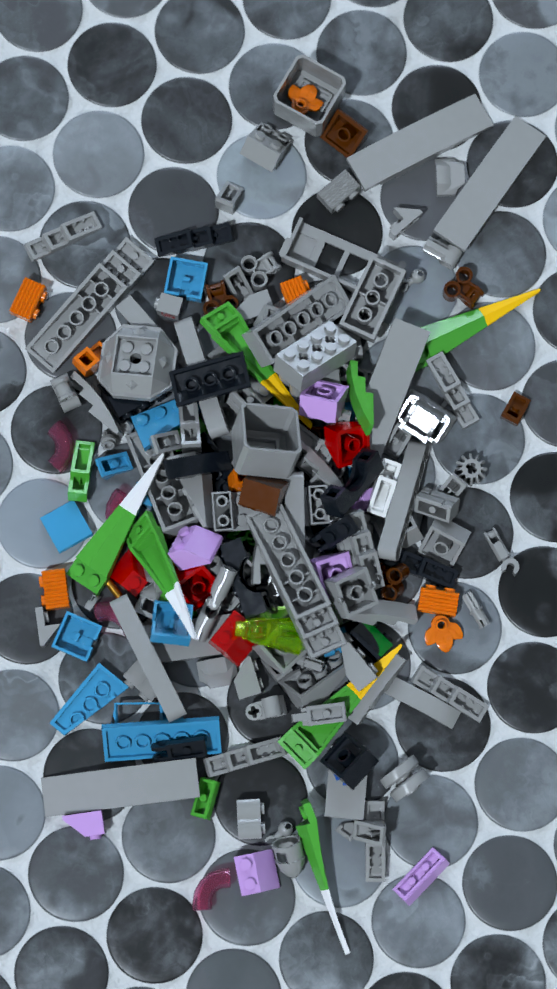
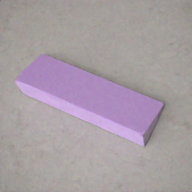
M432 847L392 890L410 906L450 863Z

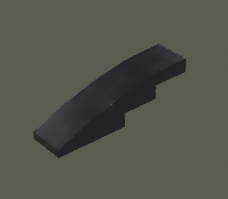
M226 222L212 227L208 225L194 230L186 229L154 238L158 257L234 242L235 238L232 224Z
M228 451L198 454L163 461L168 480L193 478L195 476L232 470Z
M401 550L398 561L379 559L380 563L389 567H393L397 563H404L408 566L410 575L452 589L459 574V571L406 550Z

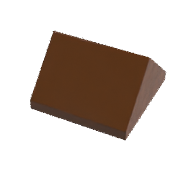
M338 108L320 138L347 158L355 154L367 140L368 130Z
M247 475L243 480L238 504L275 517L289 482L278 478Z

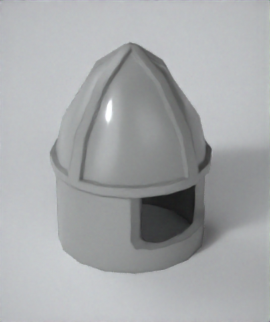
M153 583L146 586L140 592L134 607L137 613L149 619H152L154 601H159L162 592H155Z
M288 835L273 841L272 847L275 854V863L281 872L291 878L299 876L306 856L300 837Z

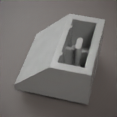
M261 122L247 136L240 154L273 172L280 164L293 140L286 134L274 130L269 124Z

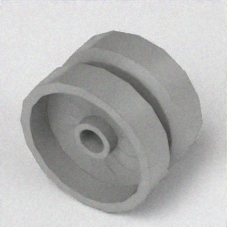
M414 755L410 756L379 780L385 788H390L395 783L398 784L390 793L395 802H398L404 796H409L421 786V783L430 777L425 769H419L412 774L411 771L419 764Z

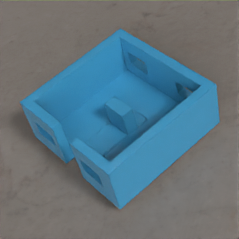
M170 257L164 293L177 297L184 296L188 301L202 303L208 263Z
M155 600L150 642L189 646L191 636L170 602ZM187 604L188 611L192 620L193 605Z
M66 611L51 647L88 663L94 650L91 646L94 641H98L103 626Z

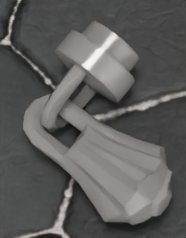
M129 420L119 424L123 434L132 433L134 427ZM106 429L100 440L101 446L106 450H111L116 445V438L113 435L117 434H109L108 431L112 430Z

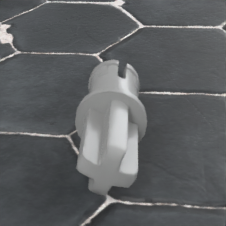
M470 591L464 594L462 598L471 612L469 614L473 615L480 629L489 625L491 622H489L482 610L483 606L479 605L473 593Z
M307 653L295 663L300 665L302 669L306 667L318 672H322L324 668V661L316 658L310 660Z

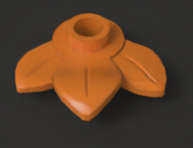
M294 84L290 86L288 98L292 102L291 108L305 115L308 111H318L323 105V101L316 98L317 88L315 85L307 84L301 89Z
M437 615L432 619L431 627L425 632L426 645L436 643L440 650L447 653L452 648L453 639H462L463 632L457 623L450 622L444 615ZM441 621L444 622V626L442 628H438V623Z

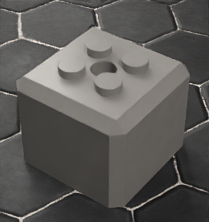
M304 54L296 56L273 95L274 114L314 137L321 136L345 96V77ZM294 84L301 89L307 84L315 85L317 88L316 98L323 101L322 107L316 112L308 111L305 115L291 108L292 102L288 98L290 86Z
M247 402L241 405L231 430L234 471L239 475L280 479L289 478L302 451L298 411L293 407Z

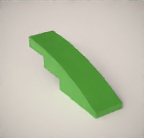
M350 360L346 370L351 405L365 435L370 436L374 425L373 393L366 392V378L358 376V361Z

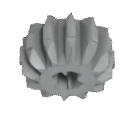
M472 453L468 454V460L462 455V462L457 461L456 465L459 467L454 469V472L460 473L458 474L460 478L463 477L465 482L469 481V486H473V480L476 484H480L479 478L484 479L486 477L482 472L487 471L486 467H481L485 464V461L478 462L479 455L472 459ZM470 466L474 467L471 474L468 473Z

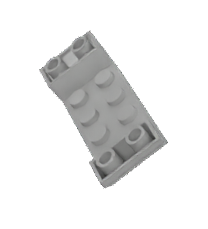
M328 484L304 487L305 527L331 523L330 515H326L320 496L328 488ZM211 492L214 532L250 531L245 515L255 510L238 504L241 492ZM283 497L282 502H281L282 505H283V507H284V497Z

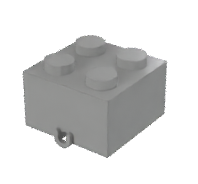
M354 566L324 581L335 616L338 618L348 619L379 604L374 589L376 584L371 580L367 567Z

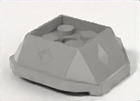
M123 324L102 343L97 380L113 398L151 402L173 389L169 372L176 370L178 349L161 327ZM135 359H141L138 364L132 363Z

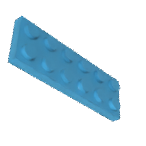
M219 716L176 719L170 723L168 720L102 724L105 762L153 759L152 756L154 754L160 753L159 751L153 752L151 750L153 743L161 741L166 743V741L205 736L208 754H222Z

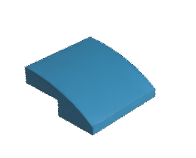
M70 501L40 518L59 554L93 536L75 501Z

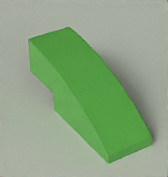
M76 440L68 487V500L87 502L95 442Z

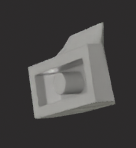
M453 158L435 159L436 196H455L457 190L465 184L464 164L456 162Z
M225 656L196 662L199 681L204 682L210 689L231 685L233 678L238 674L236 665Z

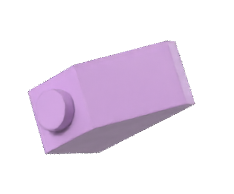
M102 810L62 816L63 821L83 836H90V840L101 839V835L106 834Z

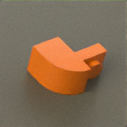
M98 341L90 349L88 347L84 348L73 358L72 364L85 377L91 376L99 368L102 343Z

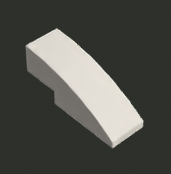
M383 458L381 461L384 470L374 481L366 512L385 518L402 464Z

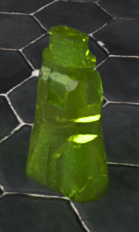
M253 618L250 620L245 619V621H236L234 635L243 637V640L247 639L252 643L294 655H299L301 652L302 641L291 618Z

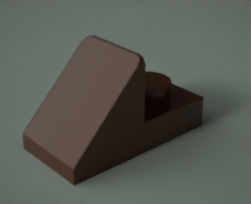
M514 391L500 418L517 426L531 400Z

